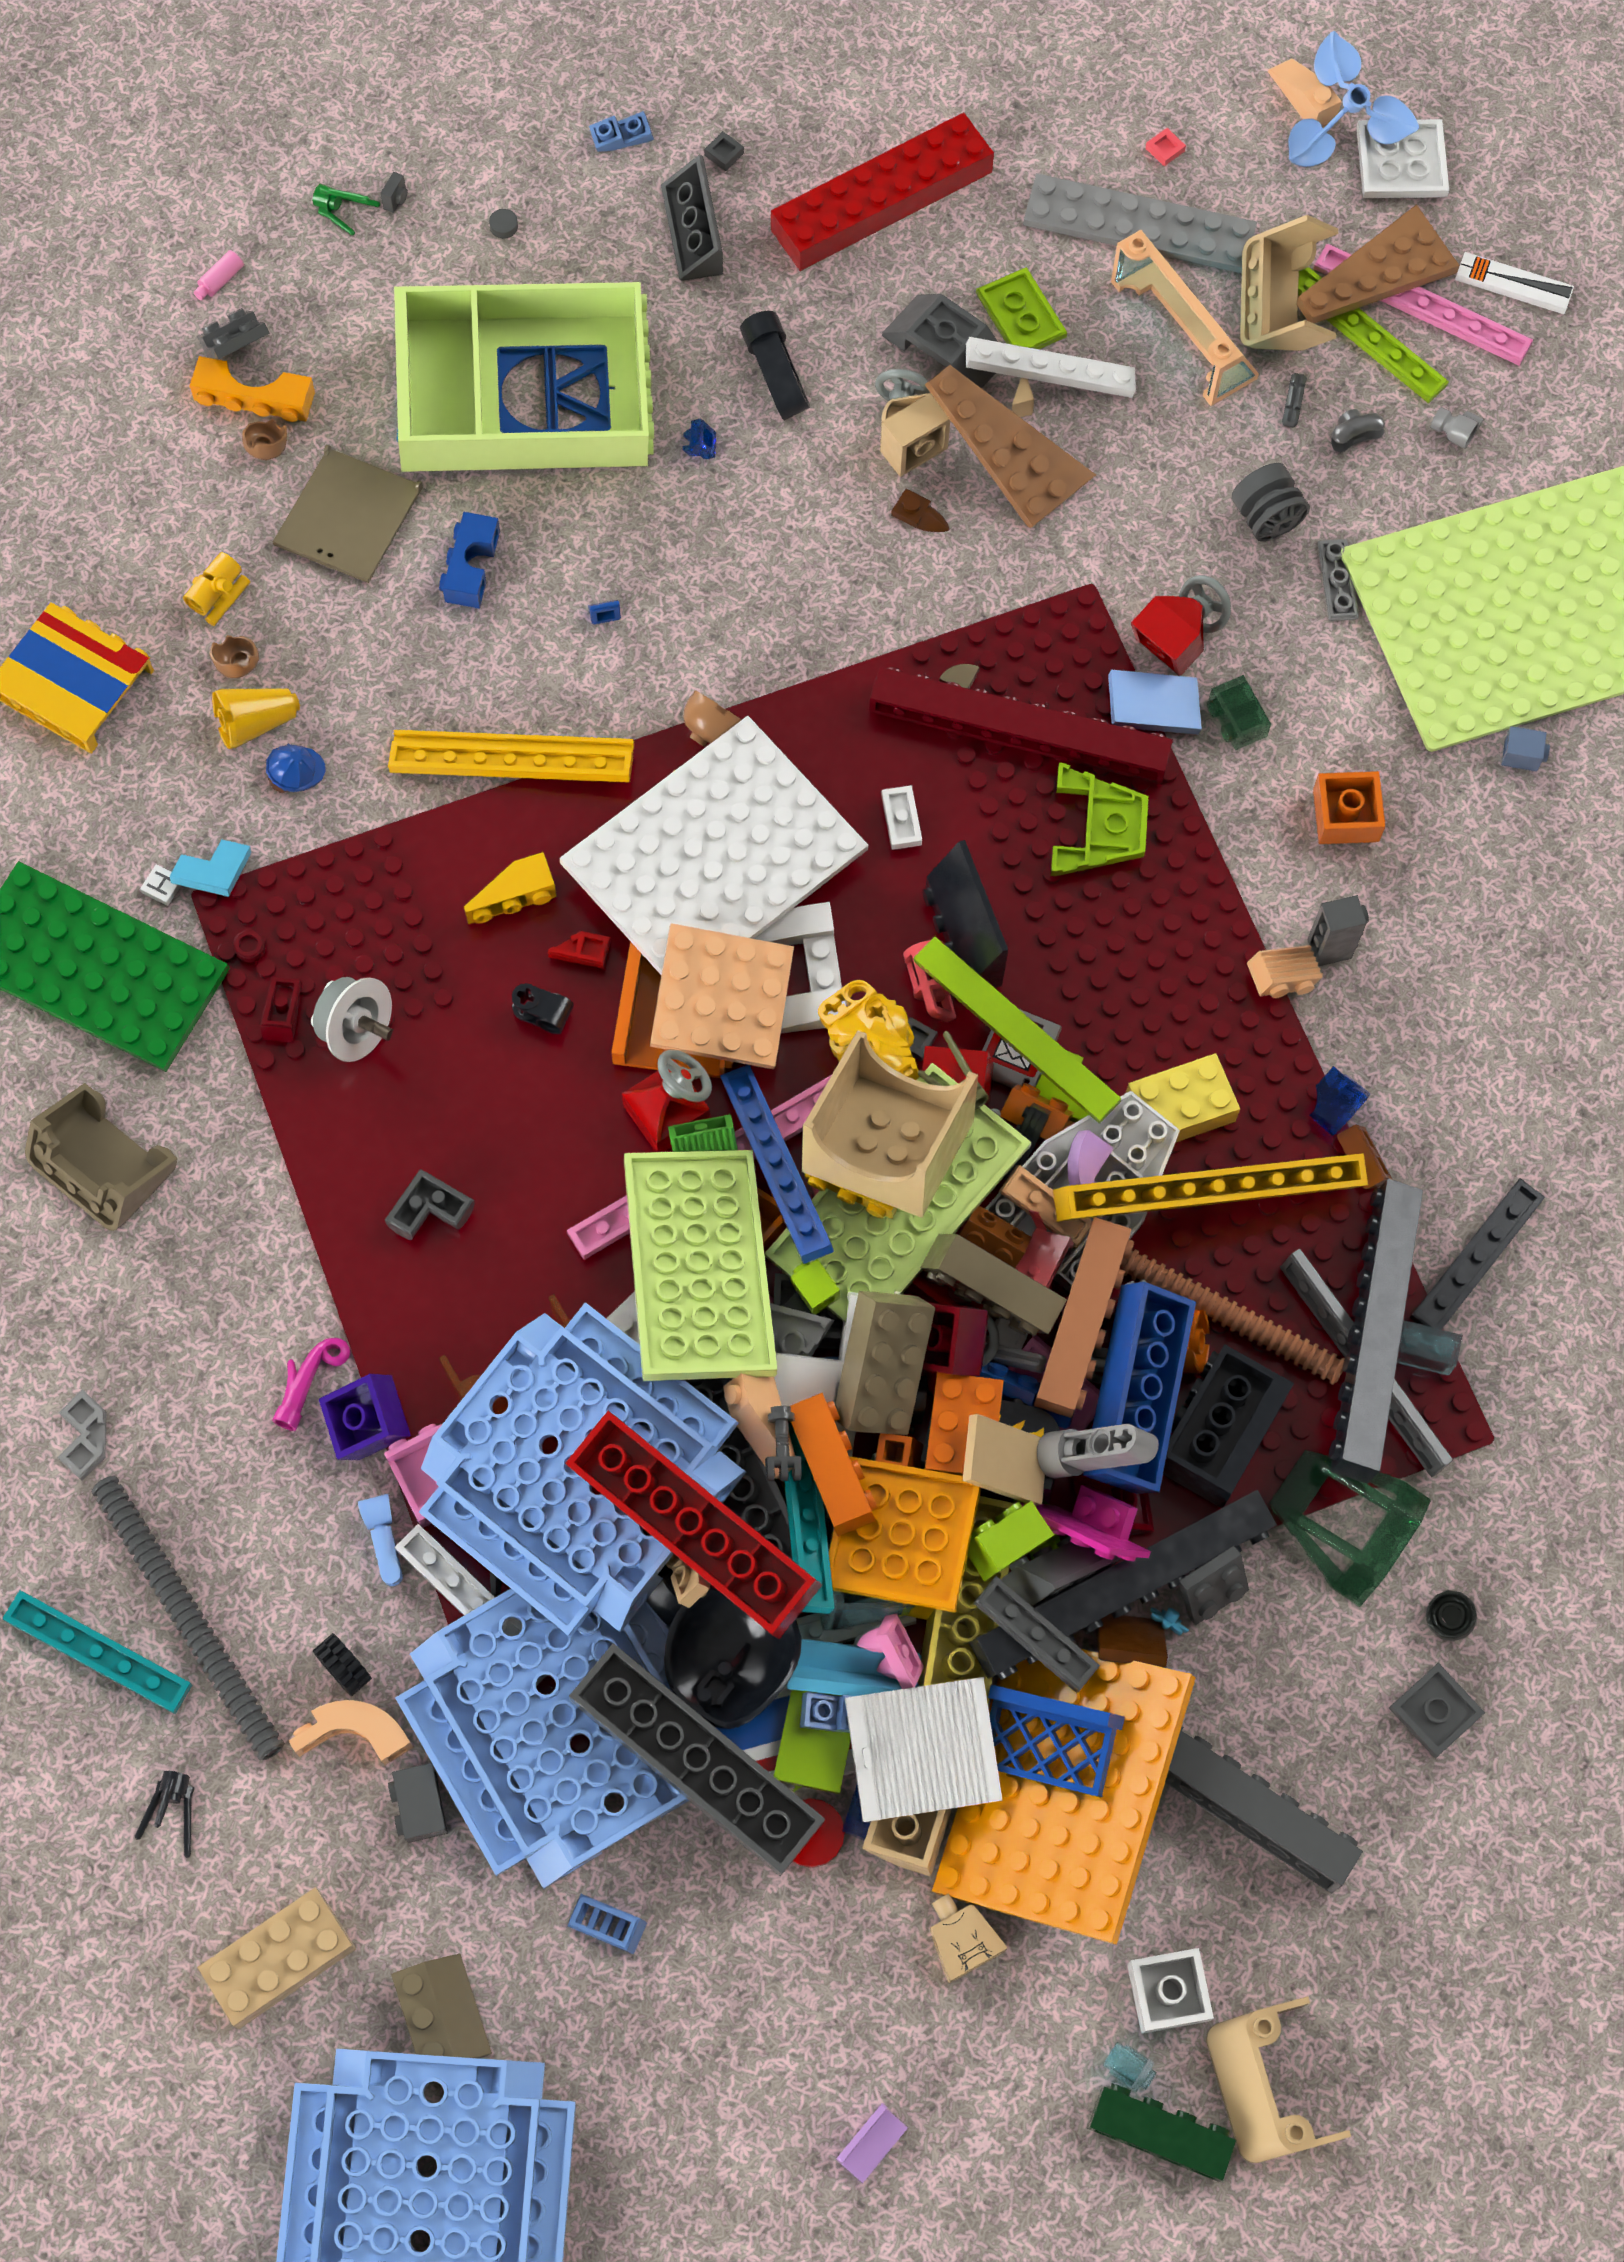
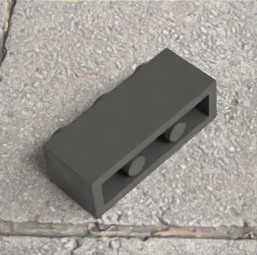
M1358 895L1321 903L1307 939L1309 945L1312 946L1311 951L1314 952L1318 966L1352 959L1365 926L1369 922L1367 908L1365 905L1360 904Z

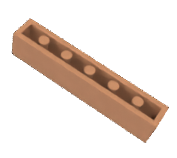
M1094 1217L1034 1403L1035 1407L1072 1418L1075 1409L1082 1410L1087 1391L1081 1388L1085 1378L1091 1380L1097 1362L1091 1359L1094 1348L1101 1349L1106 1330L1100 1329L1103 1318H1111L1116 1301L1110 1299L1113 1288L1120 1289L1125 1271L1119 1269L1122 1258L1129 1260L1134 1241L1129 1240L1131 1228Z

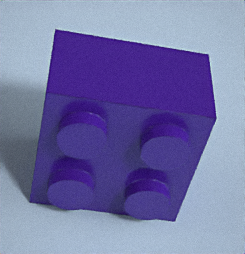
M368 1374L319 1398L337 1460H361L389 1447L398 1440L411 1436L392 1375Z

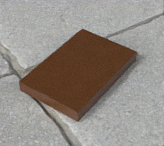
M1112 1614L1101 1619L1104 1625L1096 1629L1098 1659L1118 1663L1137 1661L1163 1668L1166 1667L1168 1654L1165 1632L1161 1626L1162 1623L1151 1618L1127 1615L1114 1619Z

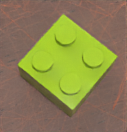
M1018 1501L995 1518L996 1524L990 1519L972 1532L968 1557L984 1581L993 1577L1054 1536L1032 1501L1023 1507Z

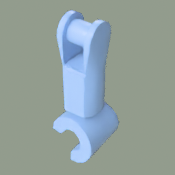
M389 1494L358 1501L359 1511L368 1530L374 1528L370 1532L381 1578L389 1586L399 1585L403 1579L398 1552L395 1549L396 1543L392 1527L387 1526L392 1524Z

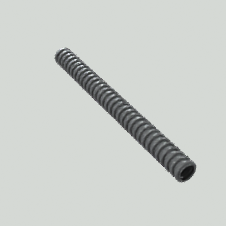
M116 1476L102 1479L95 1484L91 1493L93 1496H98L96 1501L99 1505H103L102 1510L104 1513H108V1520L113 1521V1528L119 1530L117 1534L120 1538H124L123 1544L129 1546L128 1552L130 1555H135L133 1560L135 1563H140L138 1568L141 1572H145L144 1577L146 1580H150V1587L156 1589L154 1593L157 1597H161L160 1603L166 1605V1613L172 1614L170 1619L172 1622H177L175 1627L178 1631H182V1638L188 1640L187 1646L193 1648V1656L199 1657L197 1662L199 1665H204L202 1670L205 1674L209 1673L208 1680L215 1683L213 1688L216 1691H220V1699L226 1700L224 1705L226 1708H231L229 1713L232 1717L236 1716L235 1723L242 1726L240 1731L242 1734L248 1735L246 1740L248 1743H253L251 1748L254 1752L258 1751L257 1758L259 1760H267L282 1750L285 1744L282 1739L278 1740L279 1733L272 1730L274 1725L271 1722H267V1714L261 1713L263 1708L261 1705H256L257 1698L251 1696L252 1691L249 1687H245L246 1681L239 1678L241 1676L240 1671L234 1670L236 1665L234 1662H229L230 1656L228 1653H224V1646L218 1644L219 1638L213 1636L214 1630L212 1627H207L209 1622L207 1619H202L204 1614L201 1610H196L198 1608L197 1603L191 1602L192 1595L186 1593L187 1587L181 1585L182 1579L179 1576H175L177 1571L174 1568H170L171 1562L165 1560V1552L159 1551L161 1546L159 1543H154L156 1538L153 1534H149L150 1529L148 1526H144V1519L139 1518V1511L133 1509L135 1505L132 1501H128L129 1495L123 1493L124 1487L118 1484L119 1479ZM275 1749H278L276 1752L268 1756L270 1752H272Z

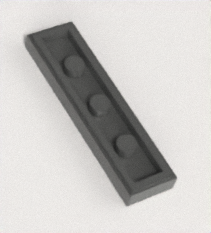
M997 1576L992 1579L973 1602L974 1605L1076 1693L1083 1688L1100 1665Z

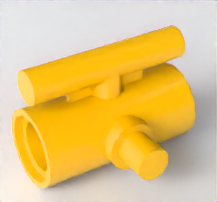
M220 552L203 574L193 579V585L185 593L183 600L192 610L203 616L214 606L205 620L212 626H215L250 584V580L246 576L240 575L235 583L232 584L242 572L241 566L232 557Z

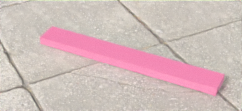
M1326 244L1314 265V270L1327 275L1350 257L1351 254ZM1422 287L1380 300L1520 366L1533 342L1531 338Z

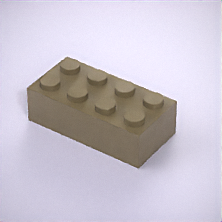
M938 1234L920 1267L928 1272L927 1279L942 1287L947 1285L955 1288L954 1295L969 1303L974 1301L982 1304V1310H987L988 1315L995 1319L1001 1317L1009 1320L1008 1326L1022 1335H1026V1333L1032 1336H1036L1037 1333L1049 1334L1067 1301L1064 1297L958 1234Z
M870 1291L858 1292L835 1407L840 1417L837 1422L848 1431L908 1435L935 1311L934 1306L920 1297Z

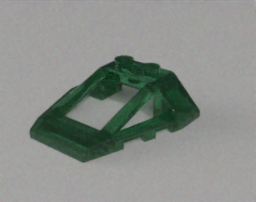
M1305 1450L1268 1504L1290 1534L1295 1536L1307 1552L1306 1555L1312 1563H1315L1325 1576V1580L1330 1587L1358 1607H1361L1386 1577L1420 1526L1431 1499L1407 1482L1379 1472L1369 1483L1395 1493L1392 1498H1389L1366 1483L1330 1472L1332 1459L1329 1456ZM1328 1476L1387 1511L1361 1550L1303 1515ZM1306 1532L1351 1559L1343 1572Z

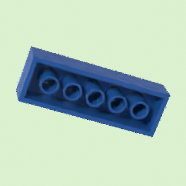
M1147 1282L1121 1285L1092 1429L1131 1424L1155 1435L1159 1446L1157 1454L1148 1463L1084 1471L1083 1476L1134 1494L1156 1493L1160 1491L1196 1301Z

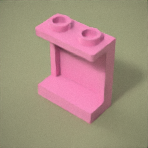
M430 1424L422 1428L418 1432V1436L408 1441L401 1439L389 1446V1450L384 1453L422 1528L432 1523L422 1516L419 1511L439 1486L434 1479L421 1470V1466L431 1439L442 1424L438 1426Z

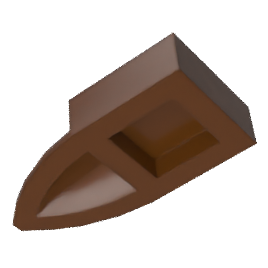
M908 489L904 490L891 511V516L923 531L946 532L950 530L945 518L936 509L931 507L930 500Z

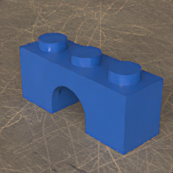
M463 512L461 522H456L453 538L456 540L454 548L450 547L447 553L446 564L449 565L447 574L442 573L439 590L443 591L445 602L480 609L487 583L484 569L472 567L468 563L476 556L494 557L500 535L498 518Z

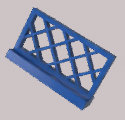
M991 1685L988 1698L993 1699L990 1722L994 1747L1002 1742L1009 1755L997 1764L998 1771L1102 1797L1117 1729L1122 1730L1125 1717ZM1002 1708L1010 1710L1016 1720V1723L1003 1731L999 1723ZM1020 1713H1024V1714H1028V1715H1026L1024 1718H1022L1021 1715H1020ZM1040 1717L1046 1730L1033 1739L1026 1724L1034 1718ZM1049 1720L1056 1721V1723L1051 1725ZM1069 1724L1076 1738L1063 1746L1056 1731ZM1079 1727L1085 1728V1729H1087V1730H1085V1731L1082 1733V1732L1080 1731ZM1020 1729L1027 1744L1014 1751L1007 1737ZM1096 1731L1105 1733L1102 1748L1093 1754L1085 1739ZM1050 1736L1057 1751L1044 1759L1037 1744ZM1080 1743L1087 1759L1074 1767L1066 1752ZM1031 1749L1039 1764L1029 1771H1025L1018 1758ZM1061 1757L1068 1772L1056 1779L1053 1777L1048 1765ZM1013 1763L1015 1768L1009 1767L1008 1765ZM1090 1764L1096 1773L1093 1788L1084 1786L1078 1775L1080 1771ZM1042 1770L1044 1775H1040L1037 1773ZM1072 1778L1075 1783L1068 1782L1067 1780Z

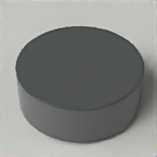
M499 209L491 214L489 225L490 231L494 236L505 239L512 237L517 232L518 220L513 211Z

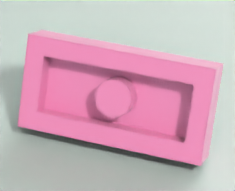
M897 1613L886 1615L880 1627L865 1633L859 1639L857 1646L868 1651L884 1653L885 1658L879 1663L877 1672L889 1678L897 1679L902 1689L913 1688L916 1686L924 1666Z

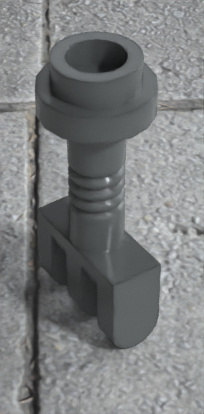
M790 1406L771 1407V1413L768 1414V1422L775 1423L776 1457H767L765 1459L766 1481H774V1468H779L780 1481H788V1468H792L793 1481H801V1456H790L788 1423L795 1421V1415L791 1412Z

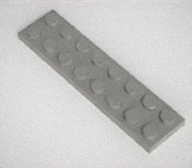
M1036 173L1023 225L1115 246L1123 239L1142 230L1165 257L1242 273V251L1248 239L1254 236L1257 221Z

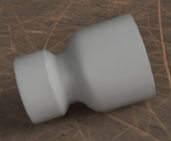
M1440 407L1431 422L1430 428L1437 432H1446L1447 439L1450 442L1466 449L1484 419L1469 411L1454 417L1451 411Z

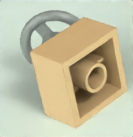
M892 369L881 373L875 381L877 392L888 401L882 412L880 452L901 477L948 449L951 420L925 386L928 382L926 378L909 370ZM902 378L914 381L920 386L911 385L909 382L904 381ZM888 379L894 383V389L890 392L884 387V382Z

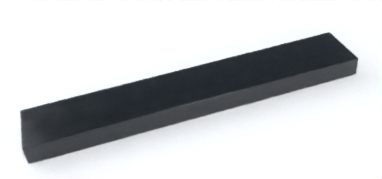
M1519 1178L1409 1318L1435 1338L1545 1197Z

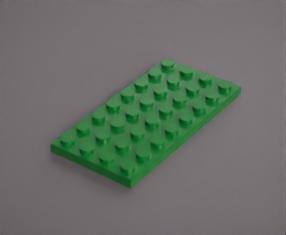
M18 861L0 888V990L167 1072L230 970L229 965Z

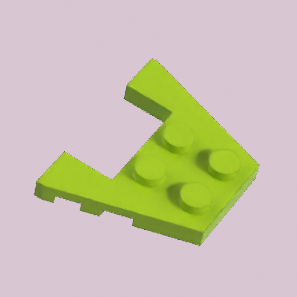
M1059 763L1056 793L1088 795L1085 848L1053 846L1051 876L1144 857L1149 796L1113 782L1112 784L1096 779L1093 774L1085 771L1081 773L1070 769V765Z

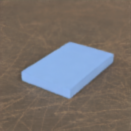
M1111 670L1108 674L1111 720L1113 725H1127L1141 730L1196 735L1202 730L1198 681L1196 677Z

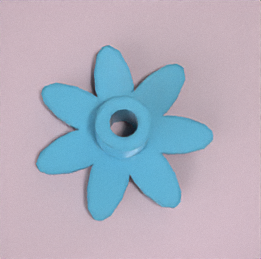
M1151 1607V1618L1162 1623L1163 1629L1170 1628L1177 1635L1189 1631L1188 1628L1180 1624L1182 1620L1178 1618L1180 1614L1175 1609L1168 1608L1167 1611L1163 1609L1160 1612L1156 1608Z

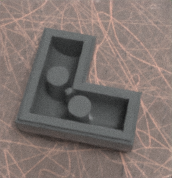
M420 1169L386 1217L385 1222L395 1233L408 1240L414 1238L430 1213L454 1228L460 1229L467 1222L473 1211L474 1200Z

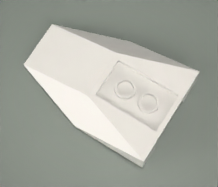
M1129 1091L1120 1096L1121 1102L1100 1124L1090 1115L1084 1117L1045 1140L1022 1167L1052 1190L1070 1186L1068 1179L1070 1147L1078 1131L1090 1130L1114 1148L1094 1178L1095 1182L1162 1176L1180 1130L1136 1094ZM1000 1192L985 1208L1029 1236H1032L1034 1230L1037 1229L1032 1217ZM1147 1212L1107 1216L1105 1220L1131 1228L1130 1240L1143 1224ZM1089 1232L1078 1248H1068L1053 1279L1069 1293Z

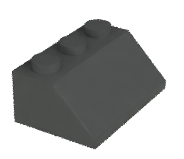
M1068 1536L1056 1544L1058 1548L1054 1550L1049 1545L1033 1554L1035 1559L1031 1561L1026 1556L1012 1563L1009 1566L1011 1572L1001 1580L1035 1608L1105 1571L1122 1558L1116 1555L1113 1560L1100 1557L1094 1553L1095 1548L1076 1545L1070 1542L1071 1536Z

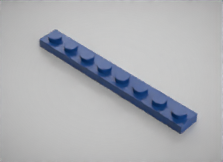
M747 1064L720 1075L724 1088L803 1264L833 1253L834 1250L750 1065Z

